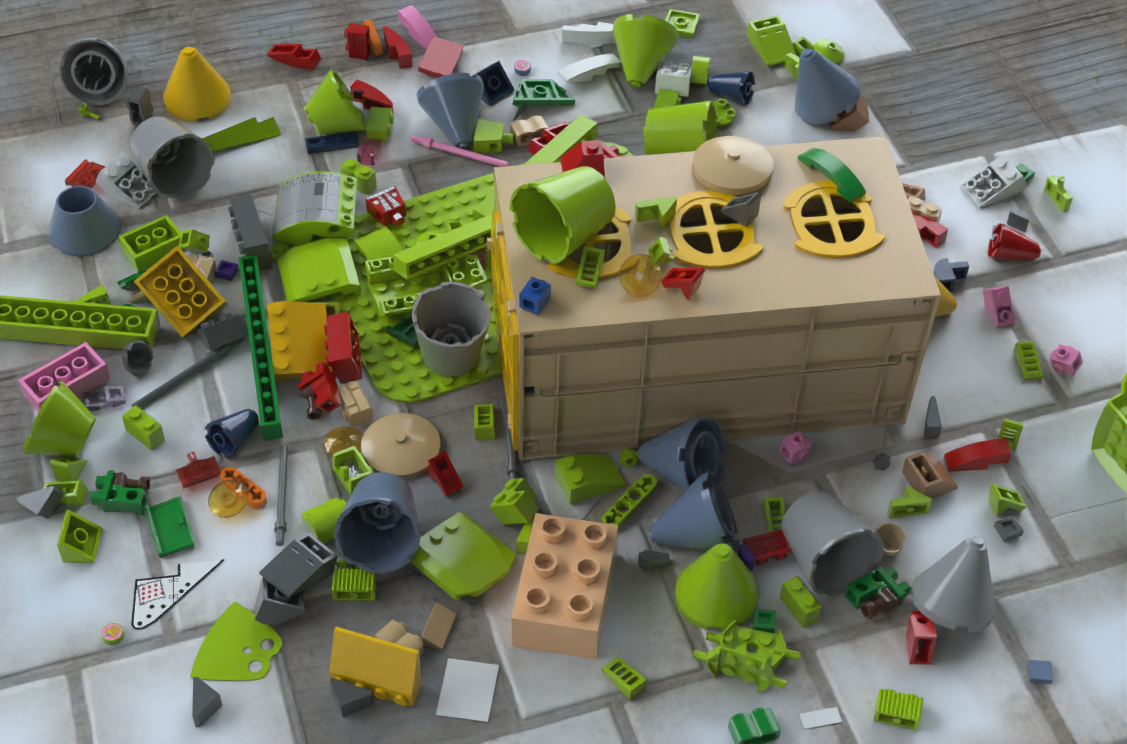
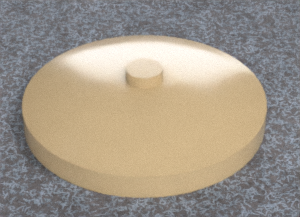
M722 136L710 139L697 148L693 156L692 168L695 177L707 188L719 193L741 195L757 191L770 181L773 173V158L765 147L751 139L738 136Z
M396 413L384 416L368 427L362 437L361 451L365 462L373 468L374 473H391L401 477L403 480L418 477L429 470L427 460L440 454L441 451L440 436L434 425L425 418L415 414Z

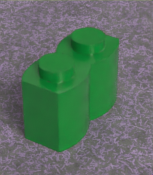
M759 707L754 709L752 713H737L729 719L728 729L735 744H765L779 739L781 729L771 708Z

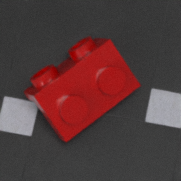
M782 530L742 540L743 544H747L755 558L754 563H756V566L768 563L767 559L775 558L778 561L788 558L787 554L792 552L791 548H788Z

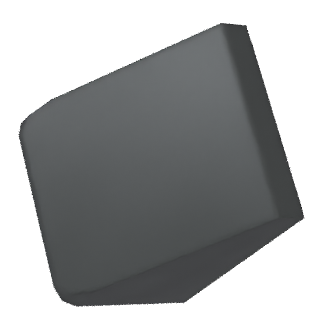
M1010 210L1007 225L1026 232L1029 223L1028 211Z

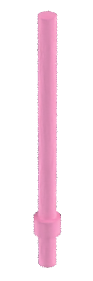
M413 135L411 138V142L421 144L425 148L439 149L498 167L509 166V162L439 143L428 137L422 138Z

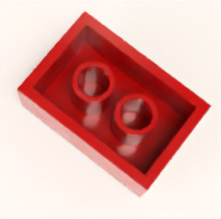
M349 312L326 316L327 324L324 325V330L327 336V340H325V346L328 351V355H326L327 365L332 367V372L336 374L340 384L363 379L359 332Z

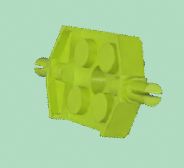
M735 620L722 634L707 631L705 639L768 661L772 671L783 660L786 661V658L799 661L801 653L786 648L781 630H778L777 635L736 626ZM754 647L758 652L750 653L747 651V648Z
M721 645L708 651V653L697 649L694 650L692 658L704 661L715 678L718 671L723 672L727 676L741 678L748 683L758 684V693L767 689L769 685L782 689L786 687L787 680L775 677V673H773L768 661Z

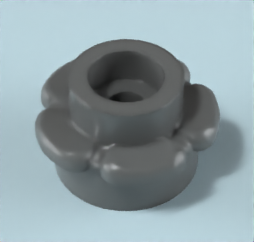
M885 452L877 455L872 461L875 465L874 468L881 469L882 471L887 469L891 464V456H887Z

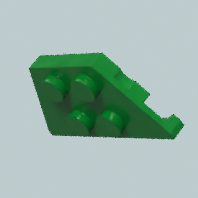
M521 79L512 104L532 106L574 105L575 98H569L565 94L566 90L560 87L553 79Z

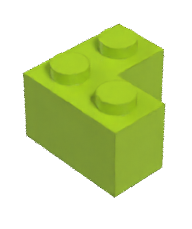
M513 478L507 481L505 488L494 497L493 503L489 506L502 525L528 523L539 510V507L534 502L537 495L524 478Z

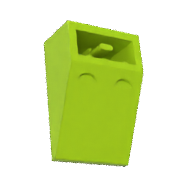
M779 15L749 21L747 38L767 67L786 62V55L790 52L796 55L786 25Z

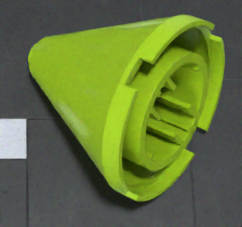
M634 14L623 15L614 21L612 32L626 80L630 87L639 89L644 86L676 45L678 34L676 33V28L669 22L649 15H643L642 19L634 18Z
M717 544L687 565L677 578L675 586L677 607L689 622L702 629L707 630V627L720 628L721 632L734 620L736 621V626H742L753 617L754 610L758 607L760 591L757 580L727 544Z

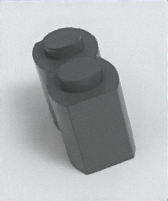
M136 86L126 101L127 108L130 111L129 118L133 125L139 126L143 121L149 119L154 112L153 105L150 102L151 94L147 88Z

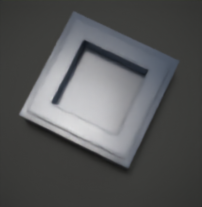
M1029 660V682L1052 684L1051 661Z

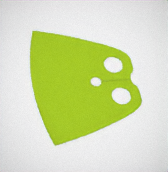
M234 601L218 618L205 637L194 661L190 678L198 677L205 680L222 681L262 678L267 674L271 666V657L276 655L281 649L282 639L268 624L256 621L254 613ZM265 639H271L274 641V647L270 650H263L260 646L261 642ZM246 647L251 649V652L248 654L243 652ZM260 661L262 663L260 671L251 672L248 669L250 662Z

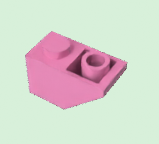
M998 286L982 290L985 308L996 327L1015 323L1009 287Z

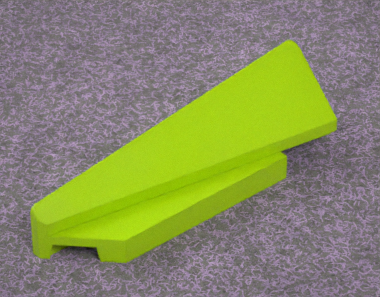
M253 117L202 139L209 144L212 151L280 136L281 133L274 117L259 123L256 117Z

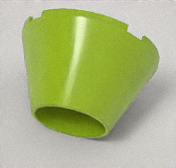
M58 381L59 387L54 386L32 424L34 427L31 434L26 437L22 449L23 453L77 457L84 446L96 418L64 382Z

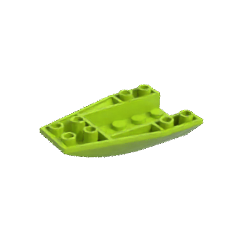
M477 255L462 256L410 279H405L394 271L393 256L365 261L370 292L379 316L412 311L416 299L424 290L429 287L431 289L440 286L443 282H459L475 289L488 282Z

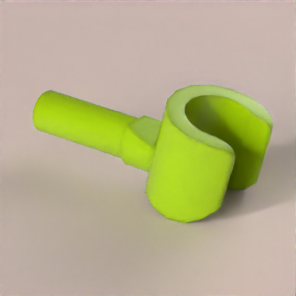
M82 103L83 108L77 107L81 116L88 115L100 120V116L90 111L86 103Z

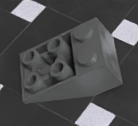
M308 532L294 539L259 574L290 598L332 575L338 555Z

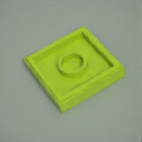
M669 9L665 21L676 28L678 36L694 38L700 14Z

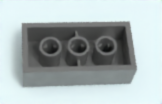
M252 195L230 199L231 206L228 207L230 217H233L230 221L232 229L236 230L234 232L236 242L241 243L238 244L240 254H244V256L257 255L259 271L271 269L267 241Z

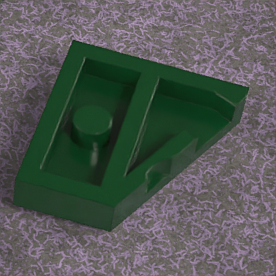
M412 317L401 320V324L394 327L390 325L385 327V333L410 347L415 348L419 344Z

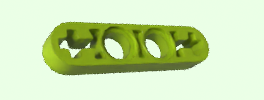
M651 474L641 476L602 516V523L608 524L607 521L611 522L609 524L618 525L619 529L656 491V477ZM632 494H639L641 498L634 500L630 496ZM625 506L629 510L627 512H620L618 508Z

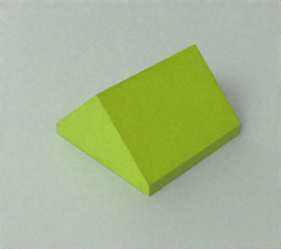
M68 509L65 513L57 543L62 561L93 563L103 528Z

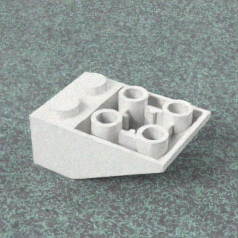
M668 61L663 62V64L661 63L656 75L655 94H658L659 89L678 91L679 96L688 97L692 66H689L687 63L673 65L672 62Z
M123 152L99 172L95 181L109 195L137 209L141 208L156 194L142 169Z
M1002 154L960 184V186L977 206L982 208L1015 196L1025 189L1027 184L1023 175Z

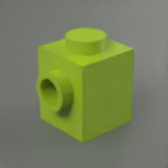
M194 229L182 230L179 248L194 254L207 253L210 245V235Z

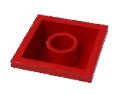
M601 140L581 141L561 157L562 172L586 166L595 169L605 178L604 154Z

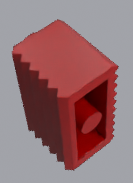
M350 23L348 28H345L344 37L347 38L345 49L348 51L349 57L362 60L368 59L372 51L370 26Z

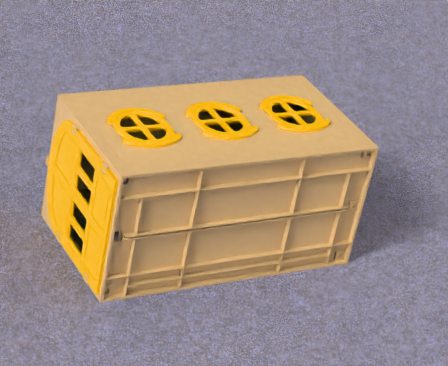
M886 136L763 146L773 158L772 177L761 189L741 195L719 193L700 183L695 177L692 168L695 151L604 158L605 179L610 185L615 198V215L606 226L572 254L555 264H550V261L538 260L521 243L512 224L515 219L513 212L510 211V200L513 192L519 186L562 173L561 162L494 167V210L492 211L491 237L487 239V249L491 250L497 352L500 355L508 410V428L511 430L513 450H518L519 460L622 451L625 448L638 449L641 444L698 416L713 418L719 424L725 441L789 435L799 430L801 433L906 423L941 294ZM812 148L822 149L831 153L855 174L866 190V194L849 202L837 192V185L816 167L809 169L797 159L798 155ZM756 192L761 194L759 214L747 227L721 212V209L733 198ZM677 197L676 214L662 230H660L657 219L642 222L636 221V202ZM659 237L667 239L668 246L672 248L670 255L674 256L675 259L670 264L663 262L658 268L652 266L648 250ZM584 246L605 250V257L596 289L575 285ZM587 258L589 261L598 262V260ZM585 264L586 267L596 268V266ZM703 267L705 270L700 287L689 300L686 299L680 288H664L661 283L672 268ZM583 271V273L595 275L593 272ZM531 277L551 284V298L539 315L519 307V294ZM582 277V278H581V280H586V281H591V282H593V280H594V279L585 278V277ZM534 386V393L525 394L524 387Z

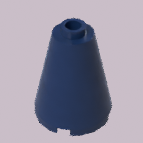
M752 72L714 74L707 80V87L711 92L742 105H748L754 95L752 85H755V76Z
M244 409L211 421L205 427V430L207 429L206 441L217 454L223 453L225 455L223 457H231L258 425V414L254 410Z

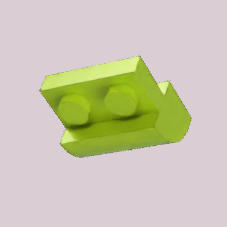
M336 497L301 513L302 520L310 528L312 535L320 542L325 543L335 538V526L346 502L344 499L339 500Z

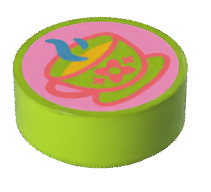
M117 623L106 625L101 631L104 643L108 645L120 643L124 638L122 626Z

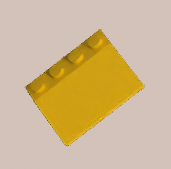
M178 245L134 281L182 338L199 328L201 323L214 318L228 306L226 300Z
M293 301L267 303L273 369L276 382L302 380L301 374L306 371L315 373V365L323 362L327 364L326 355H328V351L325 346L327 336L324 330V325L327 324L326 304Z
M335 627L329 671L330 678L371 690L373 696L380 700L387 699L401 706L413 707L422 687L419 650Z

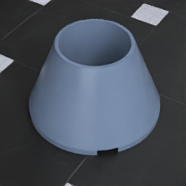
M74 186L62 191L58 195L48 227V238L51 245L61 250L63 254L70 256L93 255L105 250V246L116 241L121 231V223L118 215L91 188Z

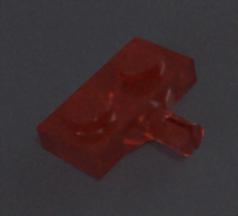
M195 452L187 454L190 461L188 465L176 469L183 489L218 477L221 473L214 456L198 460Z

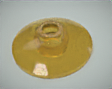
M636 254L623 262L619 277L621 285L629 294L643 297L652 294L659 287L662 273L655 259L645 254ZM637 272H640L642 274L641 280H638L635 275Z
M348 426L334 428L325 436L324 448L332 457L333 453L355 446L360 451L362 434L357 429Z
M223 481L212 489L208 498L209 508L218 517H233L245 508L248 501V491L239 481Z

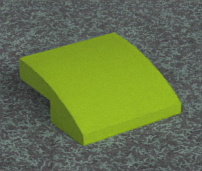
M387 227L354 240L362 257L365 256L367 261L391 257L393 254L403 251V248Z

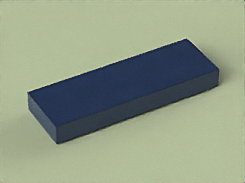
M356 132L305 138L308 154L359 147Z

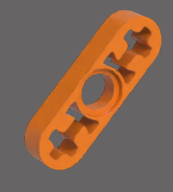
M372 20L363 21V25L370 26L371 49L374 56L383 54L382 44Z
M227 467L221 471L222 484L251 508L261 509L267 504L265 491L236 468ZM242 485L249 486L245 491L238 490Z

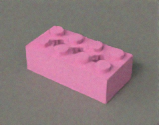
M85 342L18 381L23 396L39 412L53 387H59L58 381L64 382L76 397L79 398L110 380L106 363Z

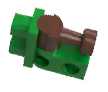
M108 470L107 476H97L95 486L97 489H102V492H92L90 498L92 505L102 506L104 512H110V510L119 512L123 510L135 511L136 515H144L145 506L148 502L145 493H148L150 490V477L141 476L139 480L128 479L123 472L115 473L114 470Z
M881 566L876 571L870 572L847 584L845 597L855 609L860 608L862 614L867 619H871L876 616L877 610L883 607L887 610H892L895 607L901 606L904 598L910 594L911 587L907 582L900 584L895 582L898 579V573L893 567L884 570ZM874 596L876 597V600L873 602L867 601Z

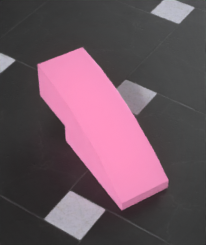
M412 5L399 10V22L408 29L409 35L427 50L432 37H437L431 26Z

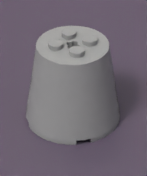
M161 116L143 121L132 135L131 151L150 186L160 196L167 199L187 198L197 193L208 182L211 176L212 165H214V154L209 144L201 137L171 119Z
M443 282L440 286L431 289L429 287L424 290L413 305L412 321L423 360L430 370L439 375L447 377L463 375L469 372L479 359L489 328L491 312L484 296L475 288L459 282Z
M817 491L801 497L788 508L781 522L782 533L809 585L819 595L828 593L829 596H836L845 593L847 584L870 573L875 563H880L884 545L879 535L828 492Z

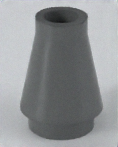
M644 549L643 552L638 554L639 568H644V570L670 564L669 553Z

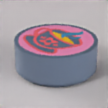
M519 60L514 64V71L518 75H527L531 71V64L526 60Z

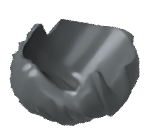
M135 340L126 344L121 353L125 369L133 376L147 372L152 366L153 351L144 340Z

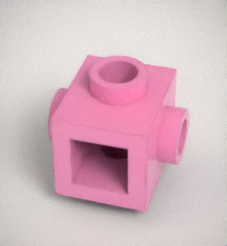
M1059 344L1057 349L1050 355L1053 370L1072 377L1083 363L1080 351L1075 350L1071 346L1066 347Z
M799 430L781 440L779 454L792 466L799 461L806 460L810 456L812 443Z

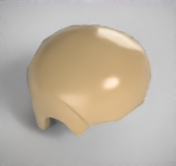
M884 523L877 528L875 532L882 539L884 545L883 555L895 556L903 548L905 534L901 528L893 523Z

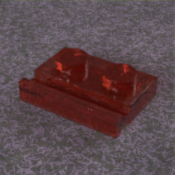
M85 159L64 180L65 184L72 187L85 186L92 188L96 184L95 181L99 172L105 166L95 162L90 163Z

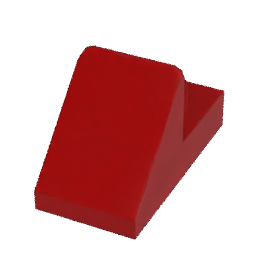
M703 267L672 268L661 283L664 288H680L686 299L689 300L700 287L705 270Z
M446 451L427 460L431 480L436 479L444 496H448L464 487Z

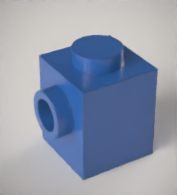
M531 277L519 294V307L539 315L551 298V284Z

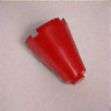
M998 223L994 228L993 234L995 236L993 239H990L988 245V256L992 259L1034 261L1041 254L1039 243L1001 223Z

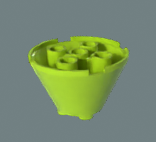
M331 69L306 106H304L308 114L306 115L311 124L314 123L316 125L315 129L320 136L364 131L367 127V122L361 110L353 104L355 99L340 76Z

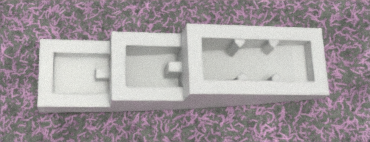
M598 22L597 26L581 24L580 28L564 25L562 29V42L577 44L616 43L612 32L613 24Z
M613 53L598 55L573 63L559 70L557 74L566 83L591 81L593 75H604L608 69L620 68L622 63Z

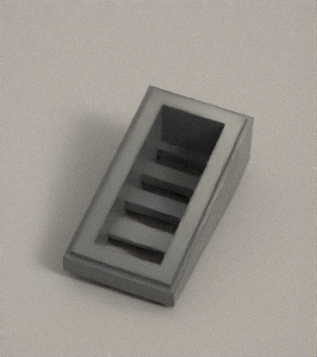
M931 396L929 400L923 435L924 439H938L940 437L942 424L935 396Z

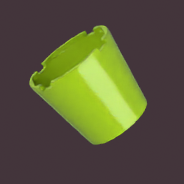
M713 101L649 109L645 126L643 127L646 155L696 151L704 142L717 138V118Z
M586 166L523 184L515 189L510 200V211L513 212L515 219L512 224L521 243L538 260L550 261V264L563 261L613 219L616 209L615 198L606 179L595 169Z

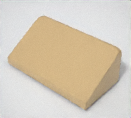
M435 603L421 636L423 645L443 650L456 618V613L439 603Z

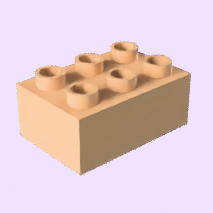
M535 513L511 617L513 647L597 659L617 556L618 525Z

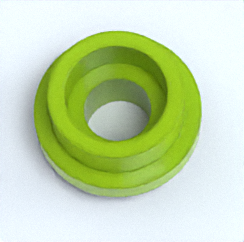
M625 448L620 452L619 461L624 467H631L639 460L637 451L632 448Z

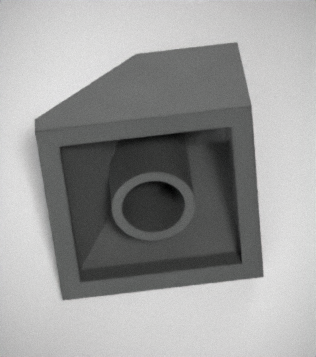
M262 577L254 608L255 620L262 624L276 626L303 614V591L288 598Z

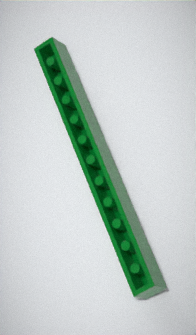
M257 255L238 257L263 440L283 438L258 259Z

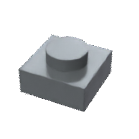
M1014 516L996 521L994 524L995 529L1004 542L1020 537L1024 532Z

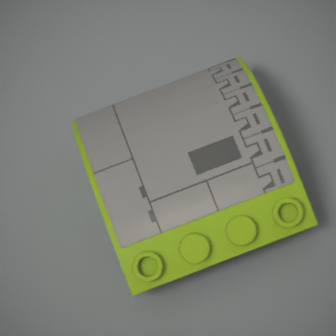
M320 171L303 173L283 182L277 191L272 240L295 246L310 243L313 234L326 238L348 240L351 231L354 229L357 178L334 172Z

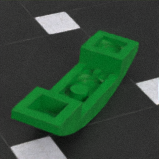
M812 148L798 155L797 159L809 169L816 167L837 185V192L849 202L866 194V190L855 174L831 153L822 149Z

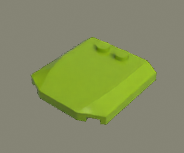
M321 239L293 247L277 259L287 301L306 302L342 291L343 295L361 291L347 239Z
M458 512L420 537L418 550H416L410 562L453 599L460 600L461 596L470 595L471 598L477 597L507 577L515 561L516 553L467 513Z

